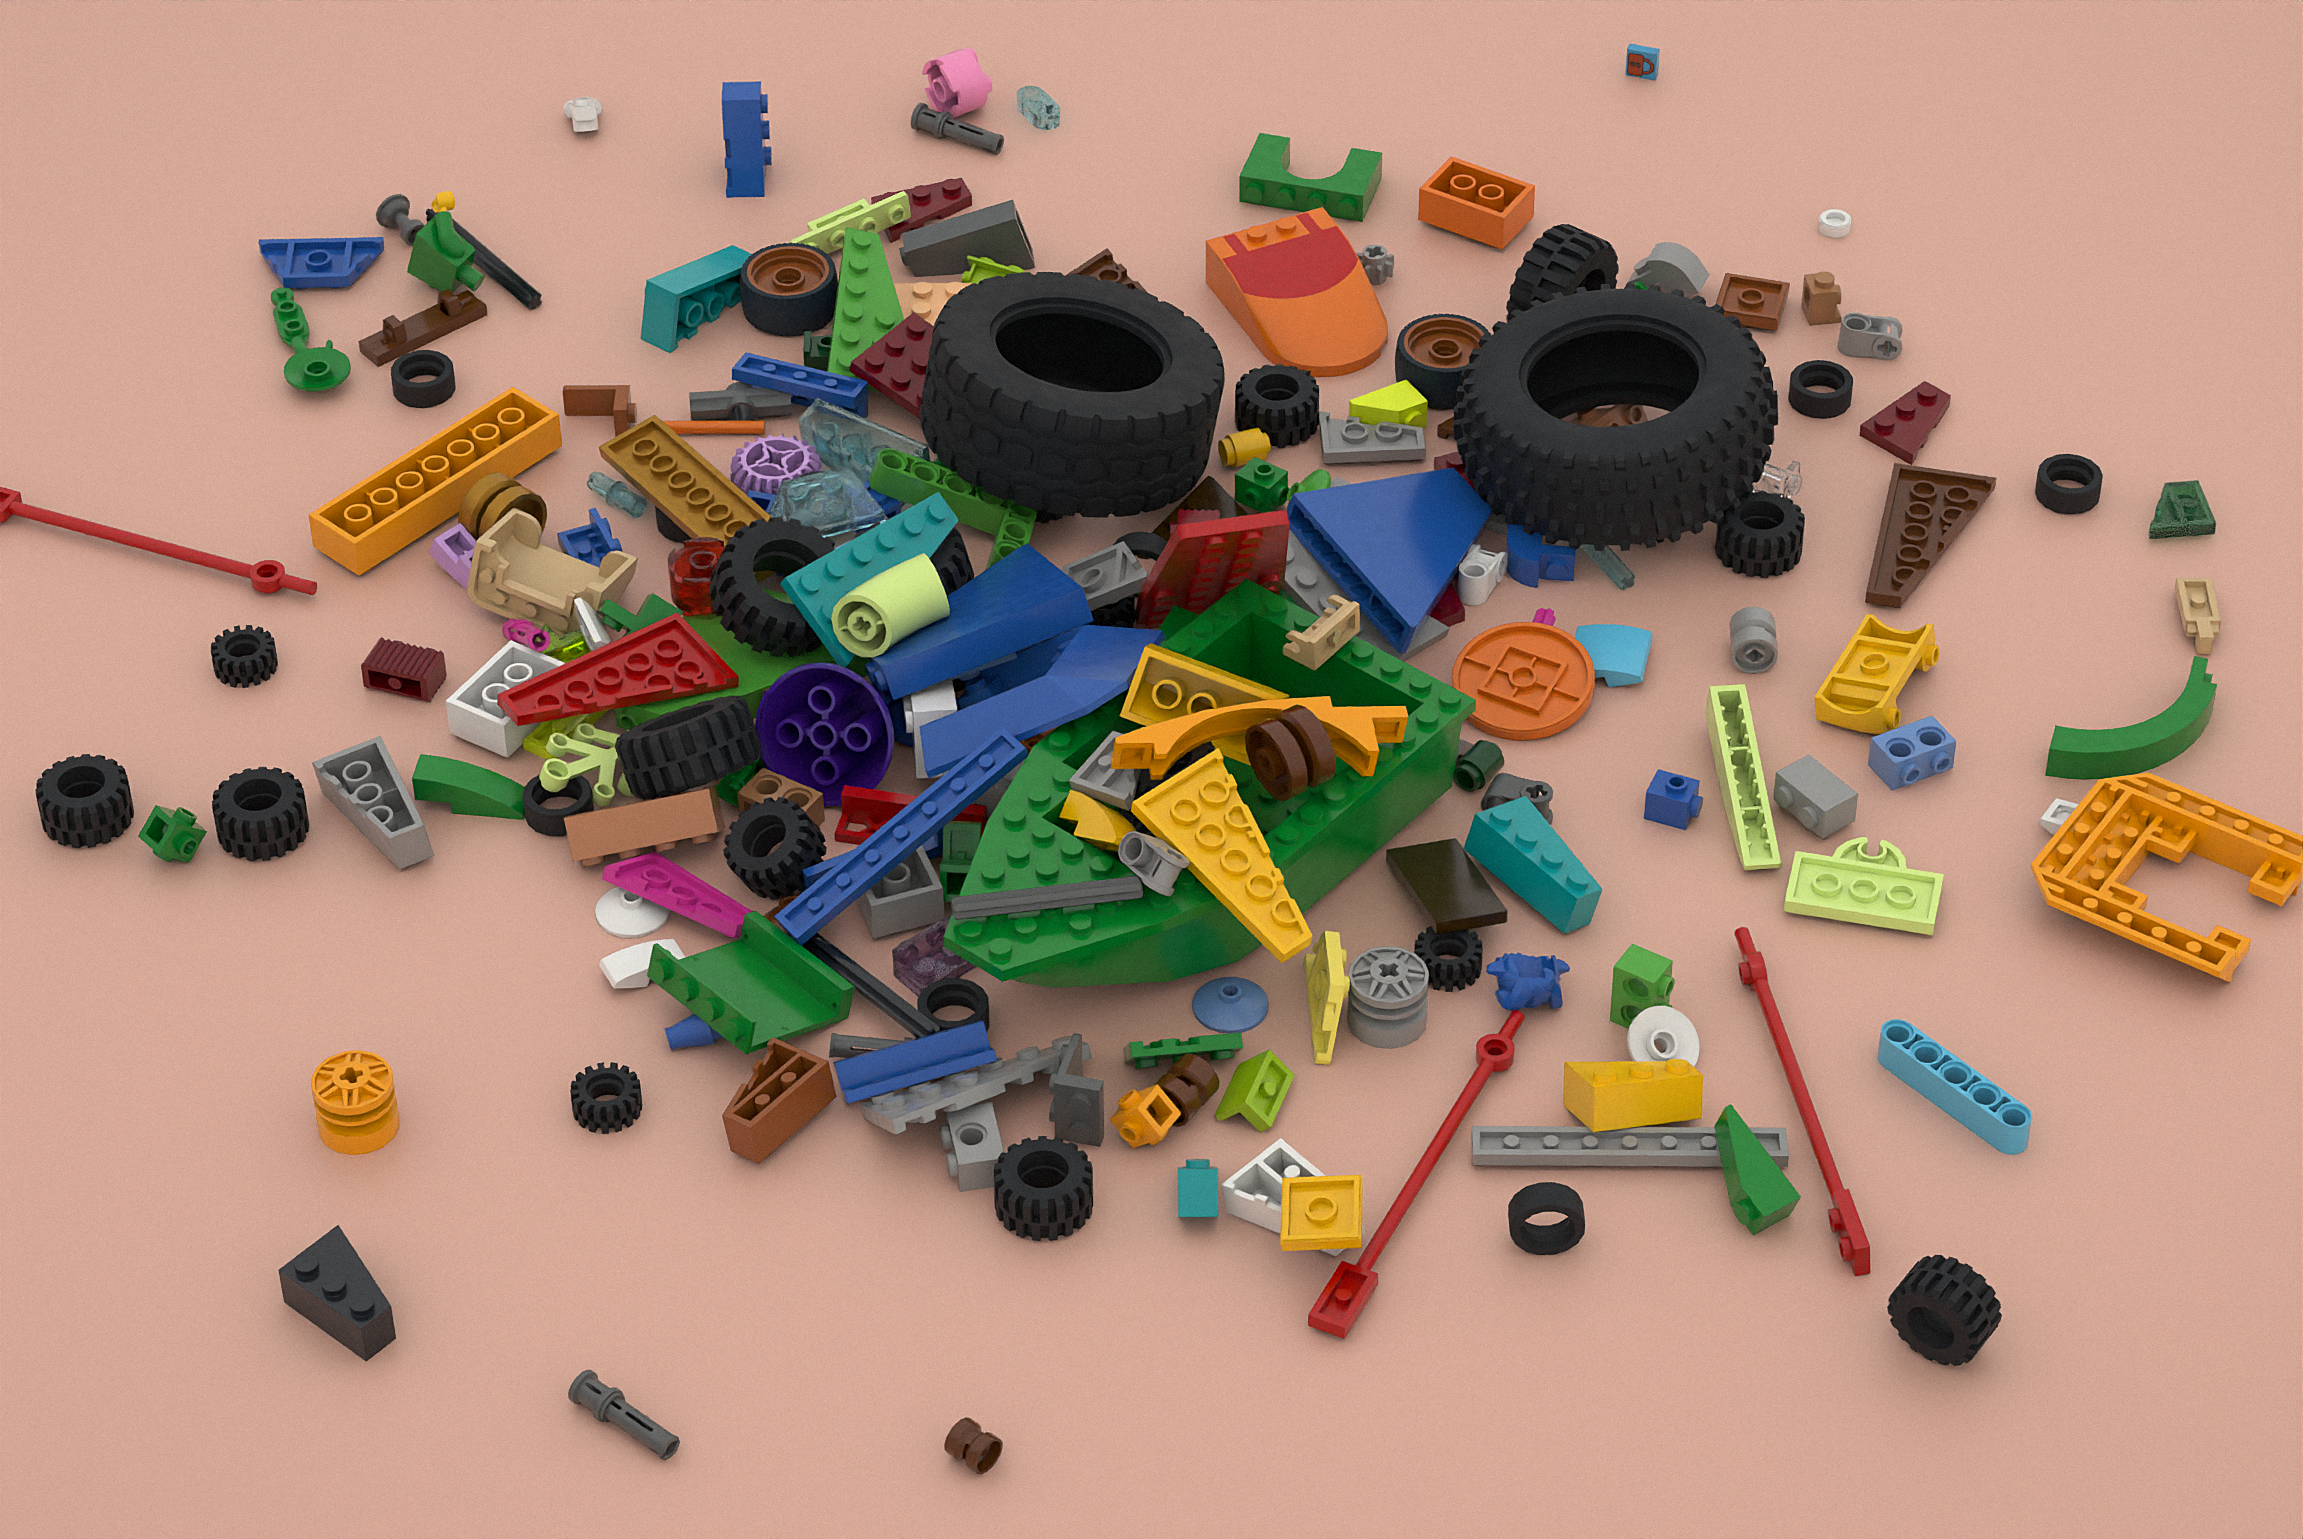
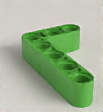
M887 448L878 453L869 476V484L875 491L913 506L939 492L959 519L958 522L995 535L985 570L1019 547L1029 543L1037 510L1014 504L1012 499L1006 501L984 492L982 486L975 487L957 476L956 471H951L896 449Z

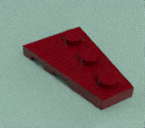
M962 177L902 190L908 196L911 217L884 229L891 243L900 239V233L924 227V222L930 219L942 220L972 206V194ZM902 191L887 192L883 195L871 197V205Z
M1924 381L1862 423L1859 436L1912 465L1918 450L1926 444L1929 433L1937 427L1949 408L1951 395Z

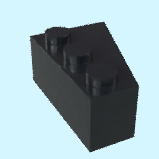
M339 1225L278 1270L284 1303L366 1362L396 1339L391 1305Z

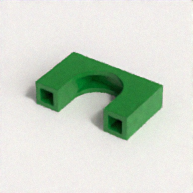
M1259 133L1239 176V202L1299 212H1307L1323 207L1330 217L1363 222L1382 179V152L1351 148L1344 166L1336 174L1322 179H1304L1287 172L1290 165V138Z

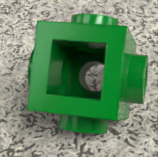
M1253 457L1235 474L1236 502L1258 512L1266 513L1273 512L1287 501L1289 491L1288 471Z
M155 805L138 837L152 848V852L160 859L167 862H172L173 859L189 863L207 831L195 822L197 816L189 810L178 807L175 811Z

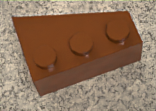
M771 1037L767 1043L768 1052L762 1061L757 1060L753 1065V1075L748 1083L741 1084L722 1114L730 1150L758 1164L837 1097L829 1061L774 1037Z

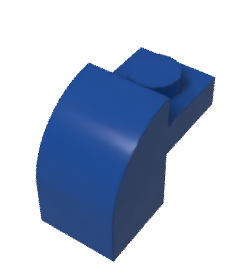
M1508 524L1506 543L1508 565L1506 570L1515 581L1538 588L1539 579L1574 581L1576 549H1572L1569 546L1542 544V534L1535 532L1529 535L1523 532L1524 526Z

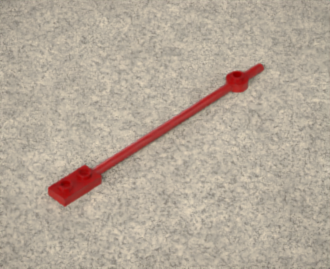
M0 487V522L3 523L11 515L35 520L251 579V585L256 591L266 594L274 593L282 587L312 596L317 591V582L285 574L283 564L275 560H264L254 565L24 504L22 503L20 492Z
M1740 927L1734 932L1744 962L1738 963L1740 980L1742 985L1749 984L1750 990L1755 991L1831 1197L1834 1208L1828 1209V1219L1832 1232H1839L1841 1238L1838 1239L1841 1258L1843 1262H1850L1855 1276L1870 1274V1245L1851 1193L1849 1189H1844L1768 984L1764 958L1760 951H1756L1748 928Z
M1513 1010L1498 1034H1488L1478 1040L1476 1044V1062L1478 1067L1357 1263L1353 1265L1345 1261L1340 1262L1309 1312L1308 1326L1343 1339L1346 1338L1378 1285V1273L1371 1271L1375 1262L1491 1073L1501 1072L1512 1066L1515 1053L1512 1039L1525 1020L1522 1012Z

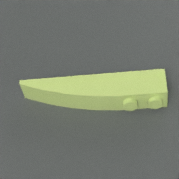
M1745 684L1709 686L1705 715L1721 794L1741 864L1744 870L1780 868L1781 860Z

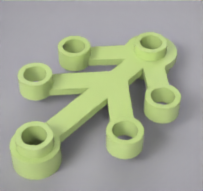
M580 723L577 726L573 739L561 733L551 734L546 745V750L549 754L555 757H564L569 752L585 758L569 764L556 758L546 760L539 775L541 785L550 792H558L567 786L570 779L599 769L598 781L592 790V801L599 806L610 805L615 795V789L612 786L615 762L619 761L615 744L617 737L620 735L596 729L588 723ZM595 741L612 748L604 749L594 746L593 743ZM623 773L617 788L624 795L634 796L630 792Z

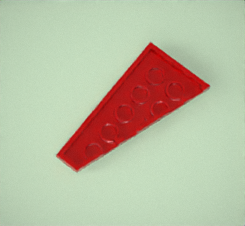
M675 613L497 695V705L517 726L734 688L739 686V676L679 613Z

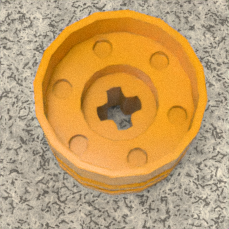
M362 1050L343 1051L328 1057L317 1066L311 1077V1090L316 1109L319 1136L326 1146L336 1152L349 1155L368 1154L383 1148L394 1139L400 1127L397 1098L395 1097L393 1071L384 1058L375 1053Z

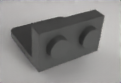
M1073 1033L1069 1045L1063 1044L1061 1048L1059 1071H1053L1050 1077L1049 1094H1054V1099L1050 1107L1049 1121L1055 1122V1137L1062 1138L1065 1141L1100 1147L1104 1138V1081L1083 1077L1082 1034Z

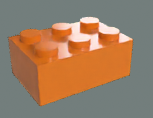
M1451 156L1419 188L1418 220L1503 250L1534 217L1535 185Z

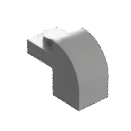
M1663 242L1656 244L1649 257L1640 260L1633 269L1635 271L1627 283L1640 281L1646 287L1660 283L1666 293H1671L1674 289L1682 290L1684 297L1687 298L1699 293L1710 274L1691 250L1677 243Z

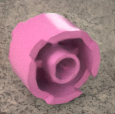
M972 48L958 49L924 64L922 74H928L930 87L925 88V92L936 111H948L953 115V118L977 110L986 104L987 93L992 91V82L987 74H983L978 64L977 54Z

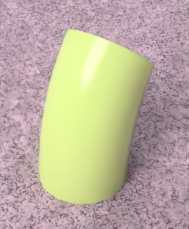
M922 553L883 571L850 591L834 606L831 620L834 633L846 649L858 656L873 658L883 654L893 645L914 632L950 615V608L944 587L929 557Z

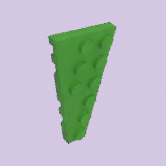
M847 227L843 240L827 372L860 379L849 371L851 361L901 323L904 317L879 234ZM868 384V390L879 392Z

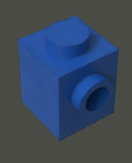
M1658 769L1646 791L1644 819L1686 830L1692 817L1698 818L1702 809L1703 797L1698 796L1700 780Z

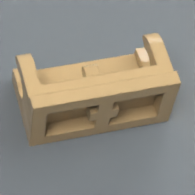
M1338 595L1328 597L1326 601L1331 605H1335L1338 610L1327 607L1323 611V615L1303 633L1295 630L1288 632L1285 636L1293 642L1286 643L1283 646V654L1315 671L1360 631L1359 603L1355 601L1350 602Z

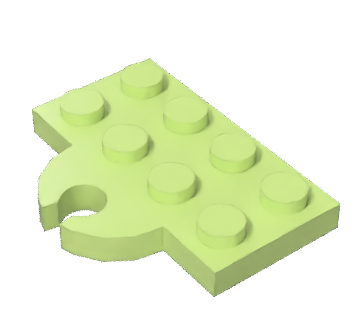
M1867 837L1846 841L1836 849L1833 857L1795 851L1783 912L1933 935L1944 874L1908 869L1906 858L1900 849L1885 840H1881L1879 844V856L1865 855L1868 845Z

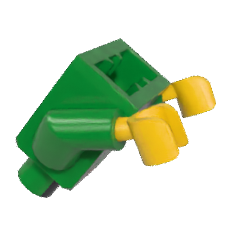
M451 191L438 192L431 204L433 211L437 214L416 234L407 272L426 282L430 287L440 291L449 289L453 293L461 284H464L472 291H476L485 278L482 273L472 267L476 251L453 227L452 215L448 212V210H453L455 207L453 193Z

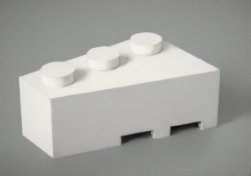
M951 678L902 697L906 733H912L916 779L928 778L925 771L919 727L957 711L953 680ZM946 771V772H944V773H941V774H939V775H936V776H934V777H931V778H939V777H942V776H943L944 774H946L948 771Z
M1280 1138L1221 1184L1227 1213L1280 1234L1282 1178L1326 1175ZM1362 1223V1235H1363V1234L1365 1233L1364 1223ZM1323 1249L1321 1251L1337 1256L1344 1249Z

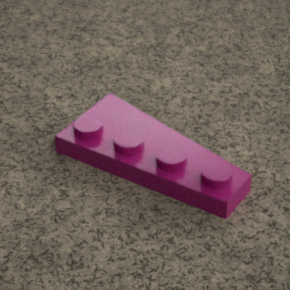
M656 851L610 864L604 868L602 880L715 929L731 938H740L744 915L753 912Z

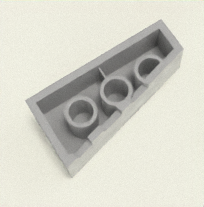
M381 736L312 762L322 793L399 869L434 856L425 826Z

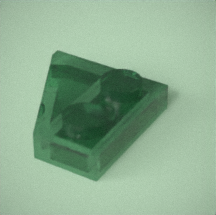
M2199 480L2165 483L2161 492V498L2156 507L2153 522L2151 521L2149 539L2215 534L2216 521Z

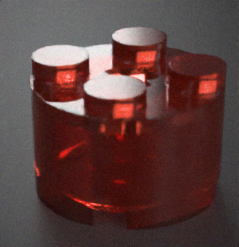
M712 537L693 538L683 542L684 547L676 553L674 548L668 556L671 600L678 609L683 611V616L715 614L712 607L714 599L710 597L709 586L712 582V572L725 548L724 541Z

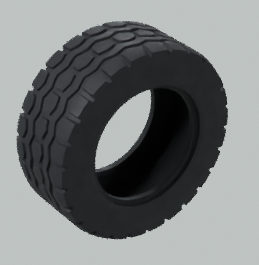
M1030 272L1006 274L1005 278L1002 276L990 277L981 280L978 284L973 283L966 286L958 294H954L944 305L934 323L920 403L921 427L928 446L934 454H937L938 459L948 469L957 471V476L975 487L982 486L984 492L1006 501L1012 499L1014 504L1039 511L1044 508L1047 509L1048 513L1074 516L1075 513H1078L1082 517L1108 518L1109 514L1115 517L1138 515L1141 511L1147 513L1161 509L1167 503L1172 504L1180 500L1195 487L1206 469L1225 383L1223 359L1214 339L1209 333H1205L1204 328L1190 316H1184V312L1166 301L1159 302L1158 297L1139 289L1130 290L1127 285L1105 279L1097 281L1095 277L1070 273L1069 276H1064L1060 272H1037L1036 275Z

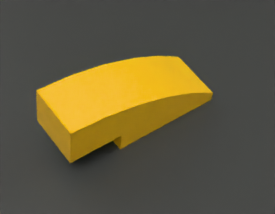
M1073 790L1069 791L1059 818L1077 826L1073 834L1074 836L1106 851L1118 853L1119 844L1124 835L1128 832L1136 831L1133 825L1119 812L1083 793Z

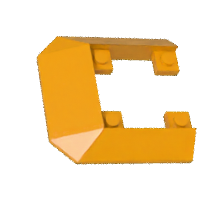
M2148 772L2099 779L2031 863V871L2047 905L2231 983L2233 971L2250 949V938L2219 925L2215 926L2208 937H2204L2143 911L2147 906L2148 895L2124 885L2150 852L2179 864L2187 853L2191 852L2252 877L2249 881L2248 893L2283 906L2291 894L2296 896L2303 880V836Z

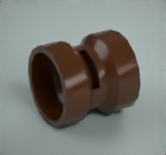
M965 1417L959 1420L949 1431L944 1448L955 1459H964L969 1469L977 1474H983L990 1470L997 1462L1002 1452L1003 1442L991 1432H982L981 1426L977 1422Z

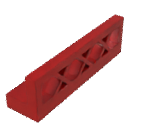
M844 785L841 793L842 815L834 833L835 841L856 845L862 844L918 796ZM970 804L951 821L982 822L983 835L988 822L987 806ZM849 823L861 824L867 827L859 832L847 830Z

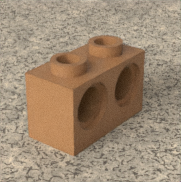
M762 768L737 793L739 813L743 810L746 812L751 809L750 805L756 801L762 804L765 798L772 797L776 801L778 797H783L789 802L792 800L797 803L818 827L825 821L823 793L765 768Z

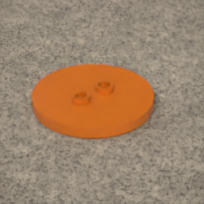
M1514 622L1490 628L1474 637L1465 645L1458 654L1452 669V687L1476 700L1475 712L1467 717L1466 720L1479 730L1508 740H1535L1549 737L1565 730L1585 713L1594 695L1595 671L1587 650L1569 633L1547 624Z

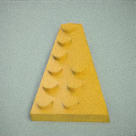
M1217 748L1133 801L1131 812L1157 838L1165 840L1173 849L1188 858L1190 864L1187 868L1282 964L1311 945L1312 934L1295 900L1290 898L1283 884L1284 878L1279 868H1275L1269 856L1270 850L1248 805L1243 804L1236 790L1237 783L1233 775L1228 774L1223 764L1224 757L1220 749Z

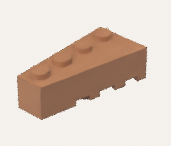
M716 784L705 786L702 790L677 792L659 799H645L628 803L625 806H612L564 818L573 862L583 860L584 866L606 862L604 855L618 852L620 859L638 856L642 854L641 848L655 845L656 852L678 847L677 840L691 838L692 844L714 840L713 833L725 828Z

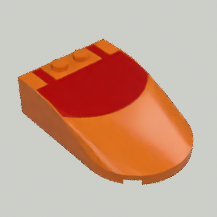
M1323 207L1206 240V284L1260 352L1274 365L1283 364V366L1287 367L1291 365L1300 370L1311 371L1310 376L1336 377L1366 368L1381 356V349L1387 344L1388 339L1387 319L1360 259L1347 237Z

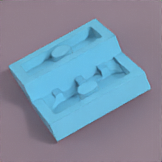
M1593 624L1577 627L1575 638L1590 655L1594 666L1595 678L1604 677L1608 687L1641 683L1643 681L1653 639L1651 631L1616 624Z

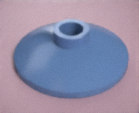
M1222 977L1205 983L1196 991L1193 997L1192 1008L1196 1019L1206 1028L1227 1034L1242 1033L1255 1028L1265 1019L1268 1013V998L1263 989L1250 980L1239 977Z

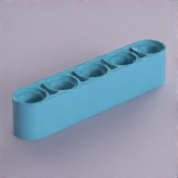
M1893 1019L1882 1025L1877 1058L1885 1069L1998 1151L2010 1155L2025 1151L2029 1140L2032 1114L2024 1104L1905 1020Z

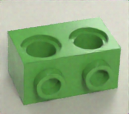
M1631 944L1613 968L1610 1021L1629 1029L1633 1019L1649 1007L1668 1006L1673 1008L1672 1005H1669L1670 994L1675 984V979L1672 977L1673 960Z

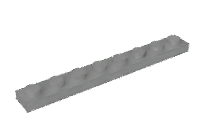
M1472 1126L1471 1132L1472 1165L1722 1167L1715 1127H1632L1592 1132L1588 1127ZM1749 1127L1777 1166L1788 1167L1789 1152L1786 1128Z

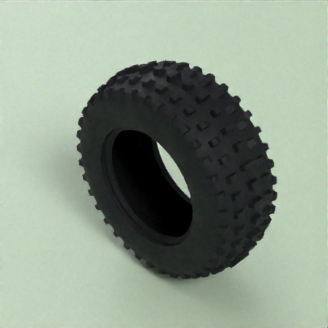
M1626 283L1624 289H1611L1610 284H1601V290L1587 291L1585 287L1576 288V294L1568 296L1558 292L1552 294L1551 301L1542 303L1539 300L1530 302L1529 310L1522 312L1516 309L1509 315L1510 321L1507 323L1498 321L1492 327L1494 334H1484L1478 343L1481 349L1474 348L1469 356V363L1461 374L1460 381L1463 386H1458L1456 397L1459 402L1454 407L1453 421L1457 450L1459 455H1461L1463 464H1466L1464 470L1468 479H1472L1475 491L1490 505L1492 513L1496 516L1504 514L1507 525L1524 526L1523 532L1529 535L1535 532L1544 535L1546 543L1554 545L1559 540L1567 541L1572 549H1579L1582 544L1594 545L1595 551H1604L1605 547L1609 545H1620L1621 551L1630 550V544L1644 543L1647 548L1656 547V540L1668 538L1671 542L1679 541L1681 533L1689 530L1694 534L1700 533L1704 529V523L1711 521L1717 524L1723 520V512L1726 509L1734 512L1741 505L1739 498H1748L1754 489L1752 483L1759 482L1764 472V465L1770 459L1772 450L1769 445L1774 443V426L1778 425L1777 390H1773V380L1769 366L1764 367L1766 363L1765 355L1752 338L1750 331L1747 328L1741 329V322L1734 315L1725 317L1723 307L1718 304L1708 307L1706 306L1705 299L1698 295L1689 299L1684 297L1682 290L1674 289L1671 293L1661 292L1660 286L1651 285L1648 290L1636 289L1635 283ZM1619 404L1650 406L1670 412L1650 421L1617 427L1585 426L1560 420L1582 410Z

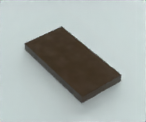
M1456 838L1386 850L1387 863L1436 934L1507 922V909Z

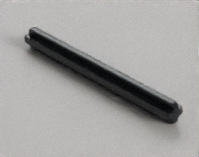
M428 208L426 210V221L429 222L437 214L433 209ZM452 218L455 231L474 247L476 252L473 261L529 309H534L542 304L540 292Z
M816 933L802 945L855 986L854 990L916 1038L941 1032L937 1024L820 934Z

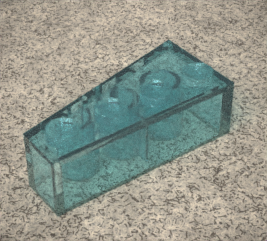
M818 398L798 418L801 440H807L809 446L815 447L821 462L856 489H859L866 480H869L878 453L883 449H896L928 462L930 461L927 444ZM900 501V502H901V508H902L906 503Z

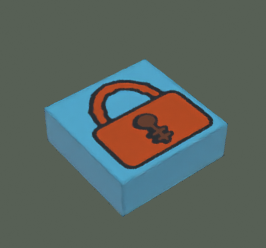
M1629 44L1625 75L1655 81L1658 76L1660 49Z

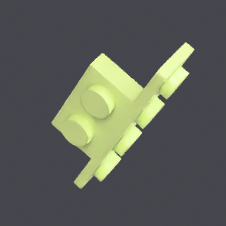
M902 191L872 205H869L863 198L808 222L809 232L792 239L790 243L814 246L829 254L843 248L844 234L847 227L877 233L909 219L911 212L908 196Z

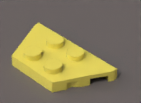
M1324 931L1319 941H1316L1312 947V953L1317 954L1305 955L1304 968L1314 1062L1316 1064L1330 1065L1343 998L1348 996L1350 979L1349 976L1344 975L1347 952L1346 949L1341 948L1340 933Z

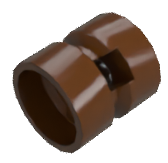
M1193 1054L1182 1055L1170 1067L1167 1074L1163 1075L1154 1084L1160 1086L1181 1112V1115L1172 1124V1126L1177 1127L1185 1125L1219 1089V1079L1215 1070L1204 1059Z

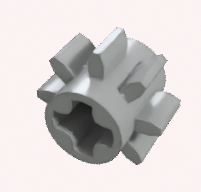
M1369 245L1363 249V253H1356L1371 285H1380L1386 281V277H1393L1394 255H1387V250L1383 246Z

